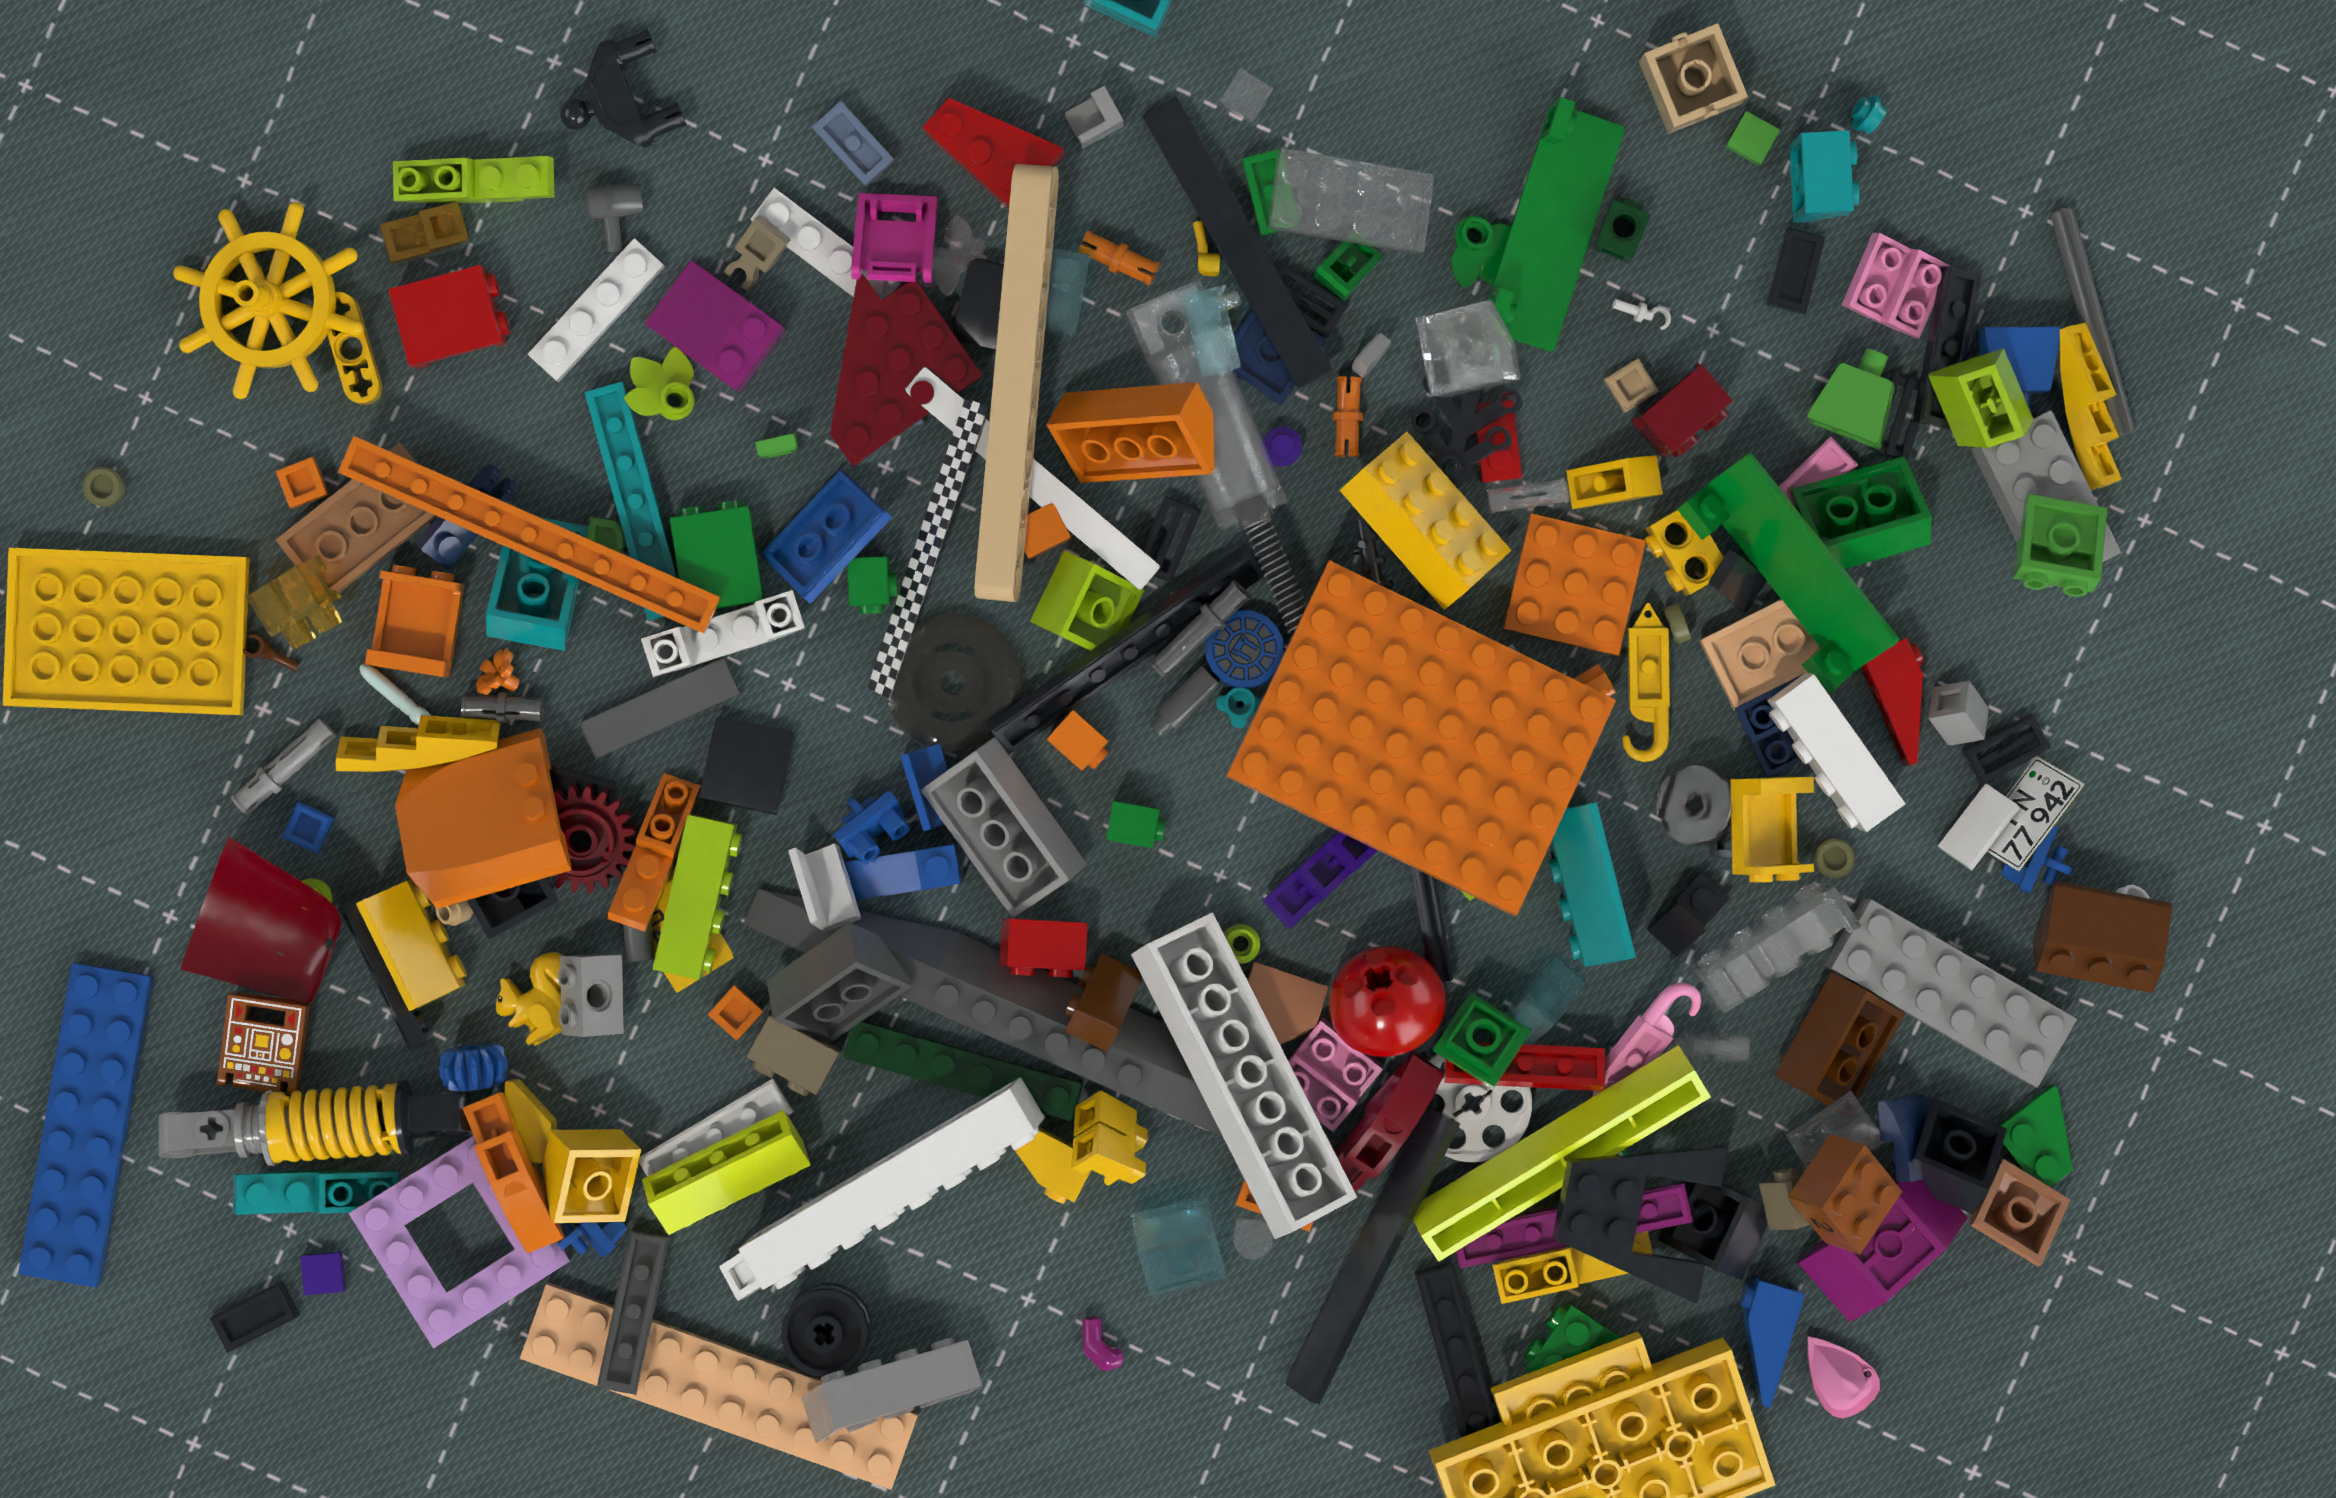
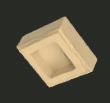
M1639 359L1634 360L1603 380L1623 413L1628 412L1659 392Z

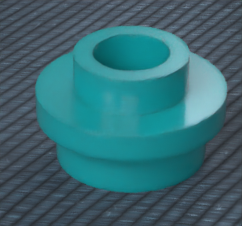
M1872 95L1868 99L1863 97L1856 103L1850 115L1853 118L1852 128L1857 132L1863 130L1869 134L1879 126L1887 111V108L1881 104V98Z

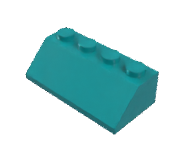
M1585 801L1569 805L1550 843L1554 859L1549 860L1548 865L1553 883L1560 882L1564 898L1558 899V905L1563 922L1570 920L1574 936L1567 937L1572 958L1573 960L1580 959V963L1584 967L1636 958L1597 802Z

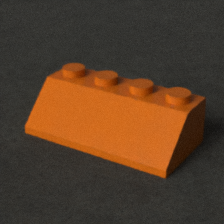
M1197 382L1064 393L1046 424L1080 483L1212 474L1215 469L1213 410Z

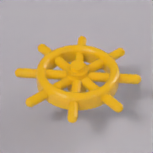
M292 202L288 206L280 233L256 232L244 235L233 212L229 209L221 210L218 214V219L230 243L214 256L205 272L179 265L173 270V276L176 280L200 287L199 307L204 324L203 328L183 338L179 343V348L184 353H191L213 341L222 352L241 362L232 390L234 397L237 399H244L248 396L256 367L270 369L292 365L304 390L307 392L316 391L318 381L306 357L321 345L330 328L353 336L361 335L364 330V326L360 321L335 313L336 291L331 276L354 263L358 258V253L354 248L349 247L323 261L312 248L297 240V232L304 213V207L300 202ZM266 250H275L266 278L254 254ZM291 255L301 263L306 271L282 283ZM241 263L249 280H243L239 283L228 280L233 269ZM310 286L313 287V306L290 299V297ZM223 295L234 298L241 307L223 315ZM285 315L309 321L297 338ZM254 318L245 346L234 337L231 330ZM271 323L282 347L262 351L269 324Z

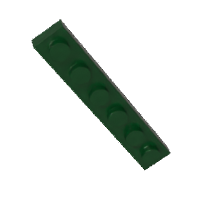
M861 1021L851 1028L843 1057L981 1097H987L1021 1077L1043 1114L1070 1122L1082 1082L865 1021Z

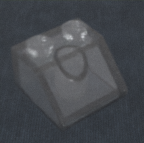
M1492 300L1416 318L1431 397H1452L1521 380L1514 340Z

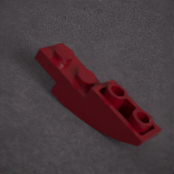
M1413 1051L1364 1107L1365 1117L1335 1151L1355 1193L1369 1177L1376 1179L1388 1165L1418 1123L1444 1077L1443 1070Z

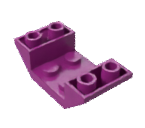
M1896 1175L1892 1178L1903 1192L1860 1255L1826 1244L1822 1239L1797 1261L1799 1266L1849 1322L1891 1299L1948 1248L1968 1219L1961 1209L1936 1199L1923 1179L1913 1182H1896Z

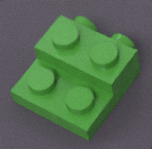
M2028 494L2024 500L2021 537L2016 545L2013 579L2023 580L2025 587L2034 590L2044 589L2048 585L2063 587V593L2073 597L2084 596L2087 592L2092 593L2101 580L2107 508Z

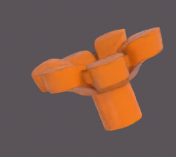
M508 648L497 651L494 655L493 663L488 659L482 663L480 670L485 674L481 675L476 681L477 692L488 695L492 688L497 689L500 685L513 692L518 687L520 679L511 674L514 669L511 665L513 653Z

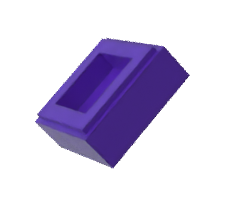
M343 1251L303 1254L300 1256L304 1295L338 1293L346 1290Z

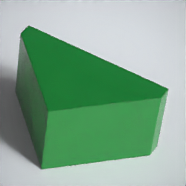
M1353 231L1317 268L1314 278L1333 295L1345 301L1384 256L1356 231Z

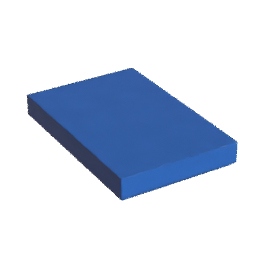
M840 469L760 555L811 604L892 517L847 473Z

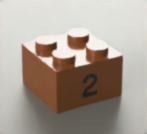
M1830 1134L1787 1198L1826 1244L1860 1255L1903 1191L1865 1144Z

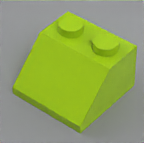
M1064 550L1030 622L1091 651L1129 624L1144 589L1140 590L1131 582Z

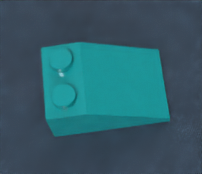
M543 518L587 538L588 526ZM503 545L486 611L487 637L565 651L580 579Z

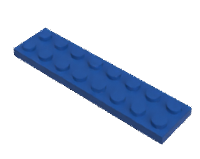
M77 962L71 965L18 1271L20 1275L95 1288L100 1286L154 977L152 975Z

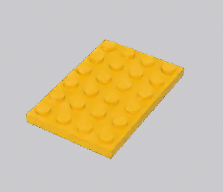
M9 548L3 706L244 715L246 655L243 653V649H246L250 558Z

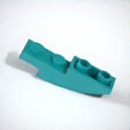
M306 1169L233 1173V1214L350 1213L397 1184L398 1171Z

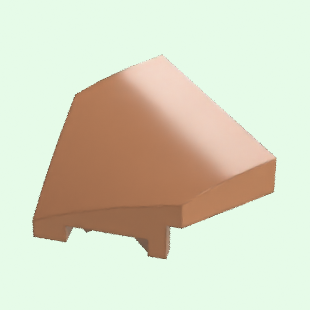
M1254 962L1247 981L1279 1044L1282 1045L1299 1036L1307 1035L1310 1029L1315 1028L1329 987Z

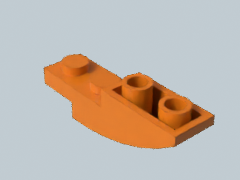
M663 773L636 838V846L608 911L607 919L644 932L646 931L654 909L660 902L680 850L687 815L693 813L701 785Z
M503 1092L463 1107L477 1143L474 1149L509 1224L527 1254L564 1239L565 1236L560 1223H553L550 1220L546 1188L536 1164H531Z

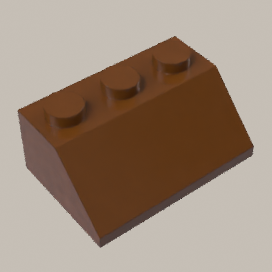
M2054 881L2032 942L2036 971L2153 993L2165 963L2172 903Z
M1831 972L1827 981L1821 986L1818 997L1807 1017L1802 1020L1799 1031L1791 1046L1782 1056L1774 1076L1848 1117L1905 1013L1869 991Z

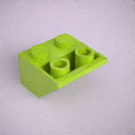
M2004 348L1929 373L1928 377L1958 446L1989 448L2026 435L2033 417Z

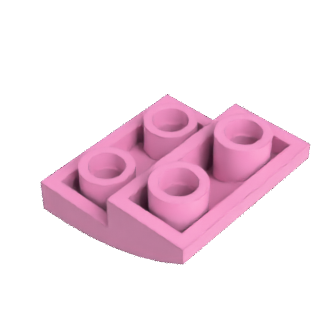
M1872 233L1842 302V306L1899 332L1920 338L1934 306L1937 286L1942 278L1941 266L1950 265L1921 250L1910 249L1881 233Z
M1323 1017L1288 1060L1318 1121L1332 1132L1336 1130L1355 1107L1359 1098L1384 1068V1064L1375 1057L1358 1052L1348 1046L1338 1036L1333 1025Z

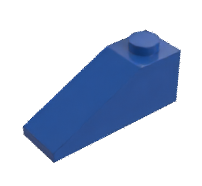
M956 843L877 856L868 864H864L860 860L844 862L856 900L950 886L963 882Z
M1753 1276L1752 1283H1746L1742 1290L1740 1306L1744 1307L1742 1314L1757 1400L1763 1406L1771 1408L1805 1294L1797 1288Z

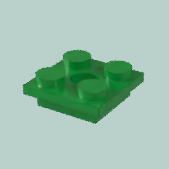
M1471 992L1433 1048V1051L1494 1089L1532 1030ZM1480 1030L1486 1031L1492 1036L1494 1043L1487 1047L1479 1046L1474 1042L1472 1034Z

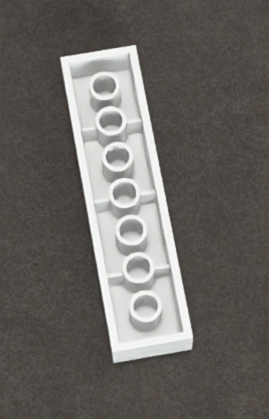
M1213 912L1146 944L1131 955L1274 1239L1292 1233L1356 1199L1357 1196Z
M1019 1077L758 1231L738 1250L762 1290L773 1284L778 1290L798 1277L797 1275L805 1270V1265L808 1264L812 1270L829 1260L831 1255L839 1250L837 1246L842 1245L844 1250L863 1240L865 1235L872 1231L871 1226L875 1225L878 1230L888 1226L905 1211V1206L909 1205L911 1210L922 1206L932 1199V1195L939 1191L937 1187L943 1185L945 1190L956 1186L966 1179V1175L972 1172L971 1167L977 1165L979 1170L990 1166L1000 1159V1155L1006 1152L1005 1147L1011 1145L1013 1150L1024 1146L1034 1139V1135L1040 1132L1038 1126L1045 1117L1022 1078Z

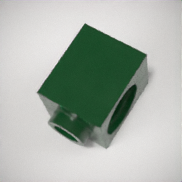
M1621 198L1620 202L1613 200L1607 209L1592 249L1629 263L1634 258L1650 214L1642 211L1644 206L1628 198ZM1624 218L1631 223L1632 235L1630 237L1621 238L1614 233L1613 221L1615 219Z

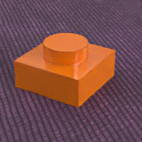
M314 457L275 471L291 509L330 495L317 460Z
M735 984L708 1013V1016L738 1041L765 1010Z

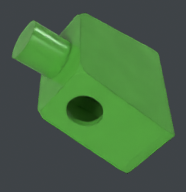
M1866 349L1858 368L1840 363L1807 415L1809 423L1880 450L1895 390L1892 381L1880 377L1888 357L1878 351Z

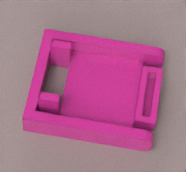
M858 193L851 268L852 279H860L862 270H868V280L916 282L917 272H923V282L932 283L938 212L937 196ZM878 212L916 214V222L878 220Z

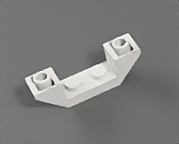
M791 590L757 601L754 605L713 617L705 634L685 626L642 638L641 641L652 675L655 677L776 640L802 630L805 626L794 591Z

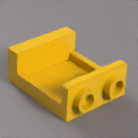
M1814 777L1731 779L1732 874L1749 875V882H1773V874H1776V881L1800 880V873L1814 872V864H1800L1797 860L1796 793H1814Z

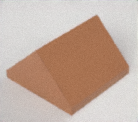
M2002 1159L1996 1166L1988 1193L1973 1214L1970 1213V1225L2039 1267L2045 1259L2070 1199L2005 1159Z

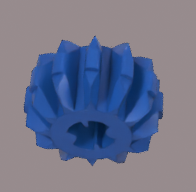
M483 1042L457 1046L456 1048L447 1049L440 1055V1078L443 1079V1086L451 1091H477L490 1088L491 1086H498L507 1079V1056L504 1055V1048L498 1044H486Z

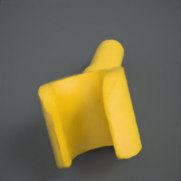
M1196 221L1193 223L1198 245V271L1203 276H1218L1220 254L1208 253L1203 222Z

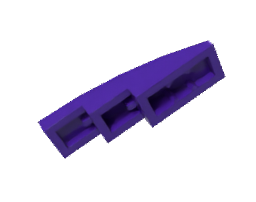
M1338 831L1262 901L1284 926L1290 929L1348 876L1358 870L1378 850Z

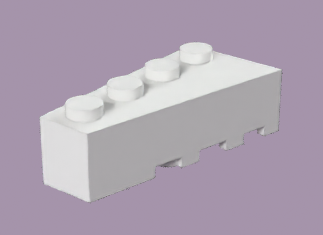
M1803 674L1767 700L1773 708L1769 712L1770 717L1782 732L1788 731L1795 742L1792 744L1794 751L1805 764L1809 763L1817 775L1814 777L1823 792L1832 798L1838 807V813L1851 829L1854 827L1868 832L1905 805L1903 799L1814 674Z

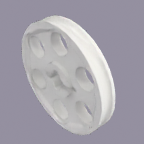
M1437 1054L1429 1062L1440 1068L1445 1058ZM1443 1078L1435 1093L1442 1096L1444 1100V1108L1441 1112L1461 1123L1459 1127L1465 1132L1464 1143L1458 1148L1449 1147L1445 1156L1463 1162L1488 1161L1516 1144L1523 1136L1529 1124L1532 1111L1530 1087L1495 1086L1492 1089L1487 1085L1444 1083ZM1492 1090V1092L1483 1096V1099L1478 1103L1481 1108L1478 1112L1474 1113L1469 1108L1453 1115L1454 1112L1462 1109V1106L1466 1103L1464 1096L1467 1093L1471 1092L1476 1097ZM1508 1090H1516L1522 1095L1523 1102L1517 1111L1509 1112L1501 1107V1097ZM1490 1125L1500 1126L1505 1133L1503 1142L1495 1147L1486 1145L1482 1139L1484 1129Z

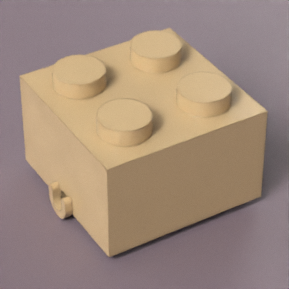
M1718 23L1690 35H1687V32L1676 35L1672 38L1671 43L1644 53L1639 60L1668 134L1739 106L1748 98Z

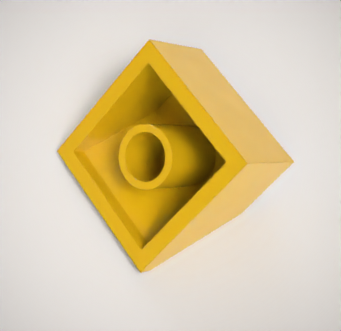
M621 1129L550 1130L542 1164L550 1220L553 1223L625 1222L641 1149Z

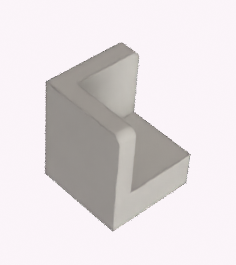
M1105 86L1093 91L1089 100L1065 112V118L1082 149L1124 127V121Z
M1968 680L1933 687L1928 719L1946 744L1957 745L1985 740L1989 709L1972 683Z

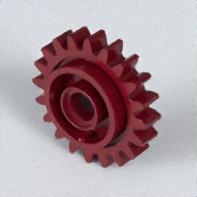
M574 783L569 787L568 796H565L559 788L554 791L560 828L566 838L572 868L571 871L557 874L556 888L559 889L568 880L571 882L572 893H576L581 883H584L587 891L592 893L595 889L596 880L604 888H607L610 885L609 874L618 879L622 877L624 872L619 864L627 866L631 858L624 851H633L636 846L635 841L626 837L635 834L637 826L624 824L632 813L631 811L617 812L622 799L619 797L608 803L606 801L608 789L604 788L598 796H594L592 784L588 783L583 794H580ZM576 830L587 832L592 839V844L585 847L577 845L572 838V832Z

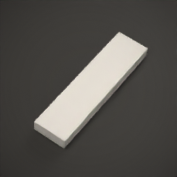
M772 1078L640 1156L639 1164L647 1176L652 1175L782 1110H785L787 1115L794 1111L776 1080Z

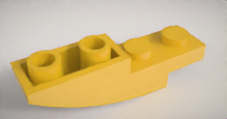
M1648 1231L1635 1234L1632 1251L1653 1254ZM1572 1247L1511 1258L1492 1264L1501 1304L1579 1287V1284L1628 1274Z

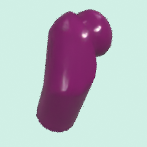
M1082 1318L1084 1354L1100 1370L1111 1371L1112 1369L1119 1368L1124 1360L1123 1353L1119 1348L1110 1347L1102 1340V1318Z

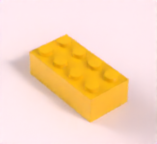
M1408 432L1398 438L1339 490L1444 610L1474 586L1512 551Z

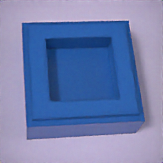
M299 801L281 838L319 854L336 817Z

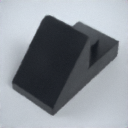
M1698 872L1649 926L1647 931L1677 957L1707 931L1705 926L1730 898L1703 873Z

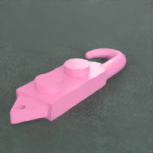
M1675 983L1666 987L1643 1016L1638 1015L1605 1057V1086L1603 1091L1660 1057L1671 1043L1674 1025L1665 1012L1676 998L1680 996L1690 997L1692 1005L1689 1015L1695 1016L1702 1000L1700 992L1693 985ZM1593 1091L1592 1097L1602 1091Z

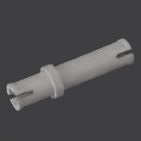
M318 718L309 729L285 748L272 762L265 767L260 766L255 771L256 775L243 788L230 797L231 800L243 813L249 816L272 793L278 794L283 789L281 785L312 759L325 745L335 739L337 735L321 718Z

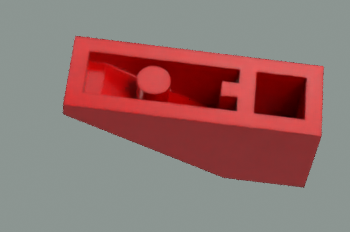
M1907 638L1899 639L1894 646L1861 667L1903 766H1911L1918 763L1923 678L1919 666L1924 664L1919 648L1914 642L1910 644Z

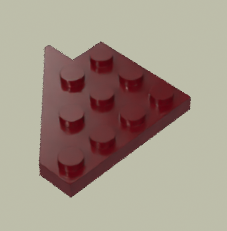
M863 273L860 279L856 280L830 435L853 467L930 414L922 406L930 403L934 397V389L929 382L918 381L914 383L911 387L910 395L905 390L924 367L957 394L983 377L917 281L907 282L881 300Z

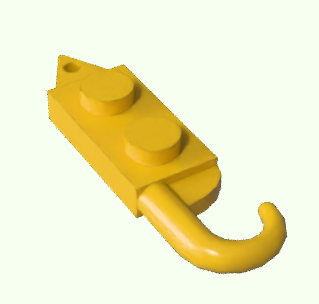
M1646 603L1633 627L1627 629L1628 707L1635 718L1653 723V744L1647 750H1638L1631 744L1628 735L1622 737L1623 748L1626 753L1634 760L1641 762L1654 761L1662 756L1667 749L1669 741V628L1663 627L1650 603ZM1645 611H1650L1651 616L1649 618L1645 617Z

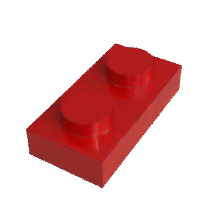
M1513 399L1504 400V407L1509 408L1513 406ZM1494 402L1479 403L1477 412ZM1506 414L1476 432L1477 444L1485 441L1487 432L1495 426L1505 428L1512 437V444L1509 449L1504 452H1495L1479 462L1481 483L1522 478L1515 414ZM1496 434L1493 438V445H1501L1505 441V434Z

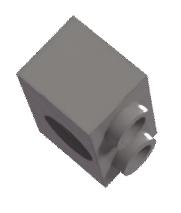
M599 953L560 956L558 981L561 986V1008L559 1010V1022L562 1026V1035L588 1037L624 1034L622 955ZM588 989L590 990V998H589V1001H587V991H588Z

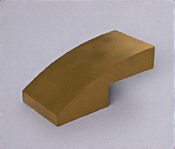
M458 202L419 211L418 215L380 224V231L391 265L469 241Z

